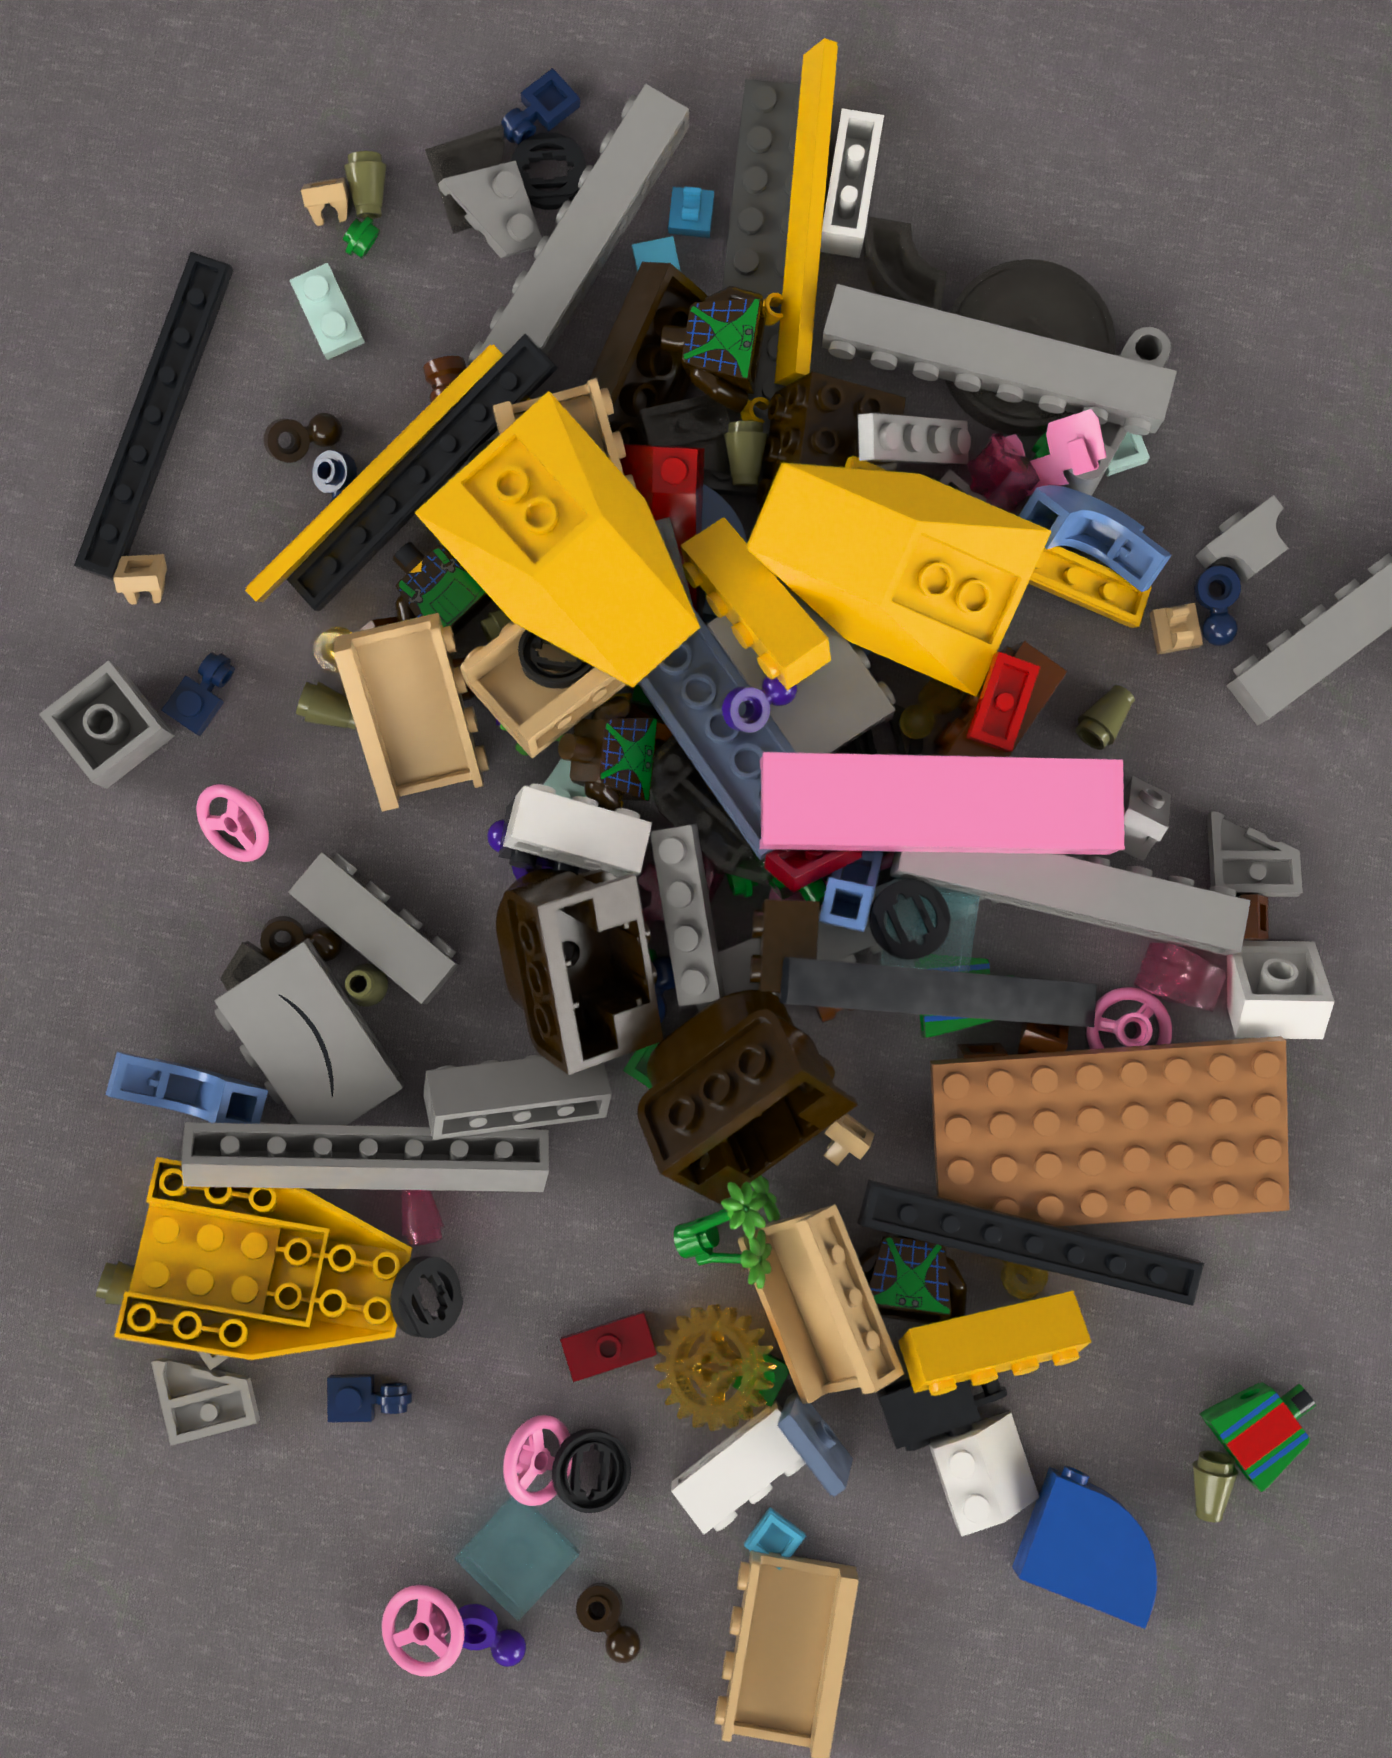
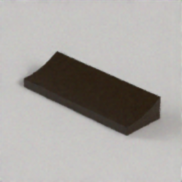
M641 263L589 380L597 378L600 389L608 388L614 409V414L607 415L612 433L620 432L624 444L663 446L691 383V378L687 375L682 365V353L662 351V330L664 325L687 326L691 304L703 302L708 295L671 263Z

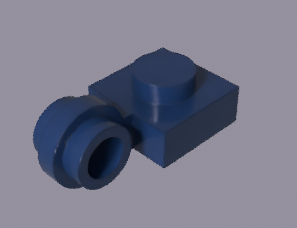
M552 68L521 92V102L527 108L524 111L514 108L504 116L501 121V127L504 129L503 135L510 143L516 142L518 145L535 134L536 126L533 123L536 120L547 131H550L580 107V97Z
M213 652L208 654L198 669V674L203 676L200 685L185 675L161 711L196 735L201 736L224 703L223 700L215 696L211 691L215 685L219 688L224 687L231 679L235 667L230 664V658L224 654L216 655Z
M374 1374L330 1375L327 1378V1423L372 1422L374 1419V1404L381 1405V1413L399 1414L407 1412V1404L412 1402V1392L407 1391V1383L393 1382L381 1384V1392H374Z

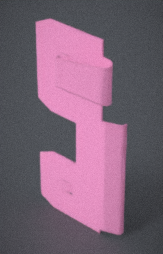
M1092 409L1048 423L1046 437L1050 455L1026 462L1023 443L1016 434L989 442L987 458L995 492L998 491L1002 503L1030 496L1036 487L1069 484L1063 473L1065 470L1072 468L1074 475L1077 476L1098 469V460L1107 458L1099 418Z

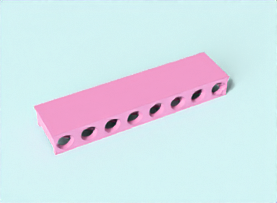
M763 752L760 759V849L1109 855L1124 850L1123 760Z

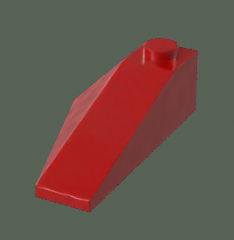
M624 444L626 457L620 459L624 476L632 475L636 490L646 500L689 602L698 613L699 586L694 588L681 570L684 558L680 545L702 531L705 448Z

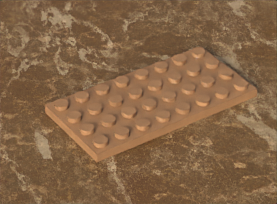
M1281 1036L968 1059L930 1060L936 1193L938 1197L1057 1226L1290 1210L1286 1040Z

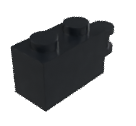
M910 1378L885 1386L877 1391L876 1394L896 1449L905 1447L906 1451H914L931 1443L930 1438L946 1432L948 1437H953L970 1431L973 1428L971 1423L981 1420L977 1407L1007 1396L1006 1387H1001L998 1379L981 1385L984 1392L972 1395L969 1386L972 1382L971 1380L956 1383L957 1388L953 1391L931 1396L929 1390L914 1393Z

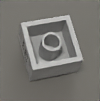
M109 660L39 714L89 780L106 789L175 737L127 673Z

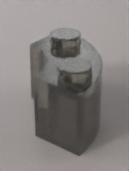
M869 216L864 238V262L868 278L876 294L941 310L947 272L932 267L918 254L912 241L911 223Z

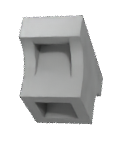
M1273 495L1245 517L1238 511L1218 527L1222 534L1206 545L1195 557L1205 569L1215 565L1232 569L1238 575L1241 582L1245 583L1289 549L1278 535L1276 529L1278 515L1284 507Z
M1134 776L1131 777L1124 789V850L1121 851L1144 862L1151 848L1157 841H1161L1169 828L1171 794Z

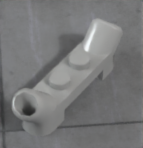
M1142 327L1129 337L1119 356L1164 367L1171 354V341L1160 329ZM1111 422L1100 424L1107 458L1098 460L1099 467L1097 470L1077 476L1074 475L1072 468L1063 471L1069 483L1063 485V487L1071 488L1090 496L1093 495L1127 433L1123 429V425Z

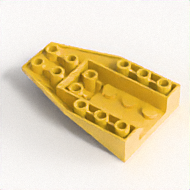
M550 391L544 394L415 512L513 623L632 688L700 628L646 500Z
M782 462L745 548L845 640L977 697L989 671L993 656L999 649L1052 531L919 473Z
M156 1157L146 1199L149 1208L129 1292H124L114 1334L115 1338L247 1360L395 1338L397 1323L391 1310V1291L397 1274L410 1261L412 1247L304 1188L183 1187L181 1161Z

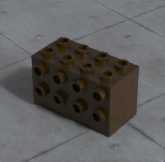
M813 371L775 392L768 406V418L771 420L763 455V461L765 462L764 476L759 483L756 493V501L760 504L758 517L782 462L845 467L847 458L851 456L859 458L858 415L878 413L904 416L906 397ZM867 461L887 471L897 470V462Z

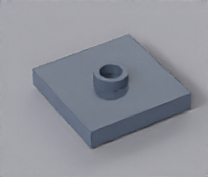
M797 1390L787 1396L778 1421V1427L830 1496L835 1497L847 1487L853 1458L811 1403L803 1404Z

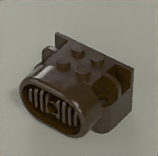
M546 868L529 872L517 879L504 892L498 906L496 934L508 991L516 1004L524 1010L529 1036L536 1051L570 1075L662 1042L663 1034L654 986L657 983V972L649 957L647 943L650 942L651 936L649 927L642 915L636 875L630 873L616 878L612 873L604 870H593L576 875L570 871L561 873Z
M753 989L734 992L717 999L665 1037L654 1048L647 1063V1075L652 1088L642 1096L638 1104L637 1116L659 1174L721 1204L722 1200L731 1197L727 1187L729 1182H734L740 1189L743 1183H751L858 1106V1103L854 1097L834 1085L832 1080L835 1076V1070L831 1062L819 1054L808 1034L794 1026L785 1005L780 1003V998L773 993L758 992V990Z

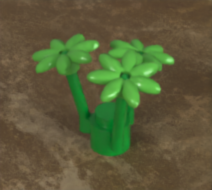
M760 1175L751 1184L749 1182L743 1183L741 1189L734 1182H729L727 1187L732 1199L721 1201L724 1209L693 1221L678 1224L674 1229L673 1236L675 1247L681 1257L685 1259L695 1257L698 1265L712 1262L741 1264L743 1268H750L748 1284L756 1283L758 1289H762L765 1285V1274H770L772 1271L769 1261L765 1260L770 1256L772 1246L766 1243V1236L763 1230L758 1231L757 1238L754 1236L755 1226L760 1229L766 1226L764 1218L757 1211L764 1207L769 1222L773 1220L778 1221L780 1218L779 1210L775 1204L777 1203V1198L769 1192V1181L767 1178ZM730 1220V1228L736 1229L742 1224L743 1230L749 1239L750 1250H744L742 1254L713 1252V1248L718 1246L720 1240L717 1225Z

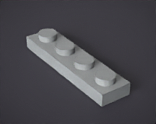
M878 413L858 415L859 461L938 465L968 464V452L971 447L968 421Z
M697 824L650 831L678 1005L714 1002L725 996Z

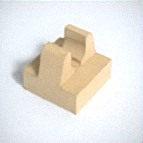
M346 177L303 185L301 193L304 206L307 207L317 226L324 225L322 210L327 203H330L331 207L337 210L340 222L346 221L349 198Z
M164 554L121 556L113 577L117 593H123L130 604H137L140 592L149 591L152 595L153 603H160L164 593L165 575L167 572Z
M1195 603L1155 609L1149 613L1157 655L1199 648L1203 645Z
M846 1114L826 1128L824 1134L832 1140L826 1147L827 1151L823 1156L836 1166L843 1161L849 1152L861 1160L871 1147L874 1133L849 1114Z

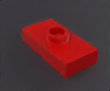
M1002 652L995 653L966 738L1007 753L1012 752L1040 666Z

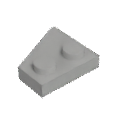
M516 160L444 178L438 183L440 191L445 196L450 194L465 210L467 214L464 218L475 230L483 233L489 246L500 258L537 248L542 237Z
M1210 812L1208 814L1207 829L1211 886L1234 889L1237 891L1236 896L1258 894L1265 897H1298L1303 893L1299 850L1283 842H1273L1264 833L1251 827L1244 829L1223 819L1225 815L1219 812Z
M158 1358L151 1362L170 1446L256 1424L260 1421L253 1386L249 1376L217 1369L210 1371L208 1367L166 1358Z

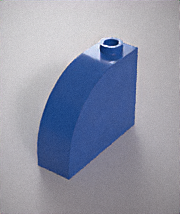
M1064 1466L1062 1472L1049 1467L1012 1568L1021 1580L1146 1629L1157 1591L1156 1562L1146 1534L1134 1517L1117 1499L1100 1487L1088 1482L1089 1475L1069 1466Z

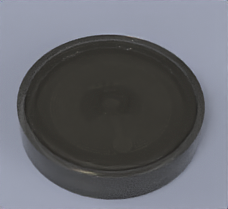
M1023 259L996 265L972 280L960 293L950 311L953 314L1115 355V330L1110 312L1104 300L1082 276L1053 262ZM945 380L958 405L970 417L983 426L1003 434H1016L1023 437L1043 435L1047 431L1048 423L1076 414L1065 410L1059 414L1050 413L1039 408L1038 403L1026 400L1018 403L1007 402L998 398L995 392L983 389L977 392L965 391L954 385L955 382Z

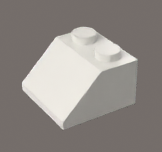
M1243 940L1241 952L1227 955V1008L1235 1038L1281 1036L1284 1039L1324 1038L1334 999L1315 942Z
M1010 1411L972 1423L973 1428L964 1434L948 1437L945 1432L930 1438L931 1443L929 1447L955 1525L961 1536L1004 1523L1039 1498Z

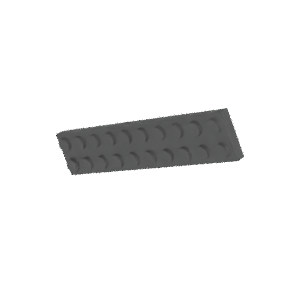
M745 79L722 289L735 286L760 293L763 299L771 293L782 295L801 84ZM781 304L778 307L770 306L775 313H781ZM780 321L772 326L765 325L755 391L754 394H748L749 400L764 397L770 403L775 392L786 387L774 383ZM710 398L705 439L703 484L714 490L717 494L756 498L759 483L764 476L765 462L762 460L758 486L737 487L732 485L724 434L728 433L730 422L743 421L741 412L736 413ZM754 405L753 413L756 417L765 421L763 423V433H766L768 438L771 420L768 418V409L762 410Z

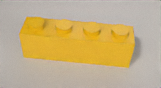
M723 517L680 545L684 558L681 570L694 588L701 586L707 593L706 600L717 617L722 618L726 616L732 623V632L741 646L745 649L751 646L759 656L757 661L765 675L770 680L777 677L788 690L831 661L828 637L775 575L745 548L747 543L726 518Z
M1069 1291L911 1328L898 1342L914 1393L929 1390L931 1396H937L955 1390L957 1388L956 1383L971 1380L972 1385L977 1386L998 1379L997 1373L1012 1370L1013 1375L1018 1376L1037 1370L1039 1368L1038 1363L1053 1360L1054 1366L1073 1362L1080 1358L1078 1352L1090 1344L1091 1339L1074 1291Z

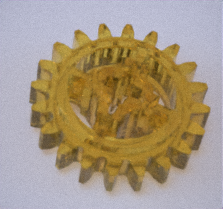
M719 1304L708 1305L706 1312L702 1307L691 1308V1318L686 1315L676 1317L680 1330L674 1328L665 1329L664 1334L671 1341V1345L657 1346L656 1350L666 1356V1362L654 1365V1369L665 1372L667 1375L666 1379L661 1380L657 1384V1388L671 1389L672 1393L664 1403L666 1406L680 1403L681 1406L678 1410L677 1418L684 1419L693 1414L692 1427L694 1428L703 1427L707 1421L710 1431L720 1430L723 1422L728 1429L739 1426V1417L743 1420H749L754 1417V1412L750 1405L760 1407L767 1403L759 1393V1390L774 1387V1384L763 1376L764 1372L776 1369L775 1364L763 1360V1356L773 1350V1346H759L758 1340L762 1338L765 1330L761 1328L749 1331L752 1316L743 1315L736 1320V1307H726L723 1312ZM705 1333V1340L700 1343V1348L696 1354L688 1358L693 1343L699 1336ZM723 1334L736 1344L741 1357L733 1352L728 1345V1341H724ZM712 1362L719 1364V1366H727L728 1369L718 1372L711 1370V1368H703L702 1365ZM743 1376L737 1392L725 1402L724 1392L729 1391V1386L735 1378ZM689 1378L696 1382L701 1393L705 1394L706 1399L696 1392Z

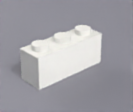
M843 108L841 110L822 225L820 252L860 258L884 115Z
M531 784L530 787L523 786L515 796L503 846L591 871L604 870L612 873L616 878L630 873L636 876L641 873L652 822L640 819L641 815L639 813L624 808H617L615 811L600 808L597 801L588 797L574 796L572 799L555 795V789L542 784Z
M776 1400L772 1407H766L672 1481L671 1492L703 1534H706L712 1528L717 1532L724 1529L737 1517L735 1510L749 1500L751 1504L758 1502L771 1491L772 1486L770 1483L782 1473L790 1476L804 1466V1460L778 1427V1421L783 1409Z

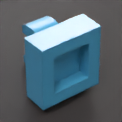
M684 186V188L672 187L668 234L710 238L714 191Z

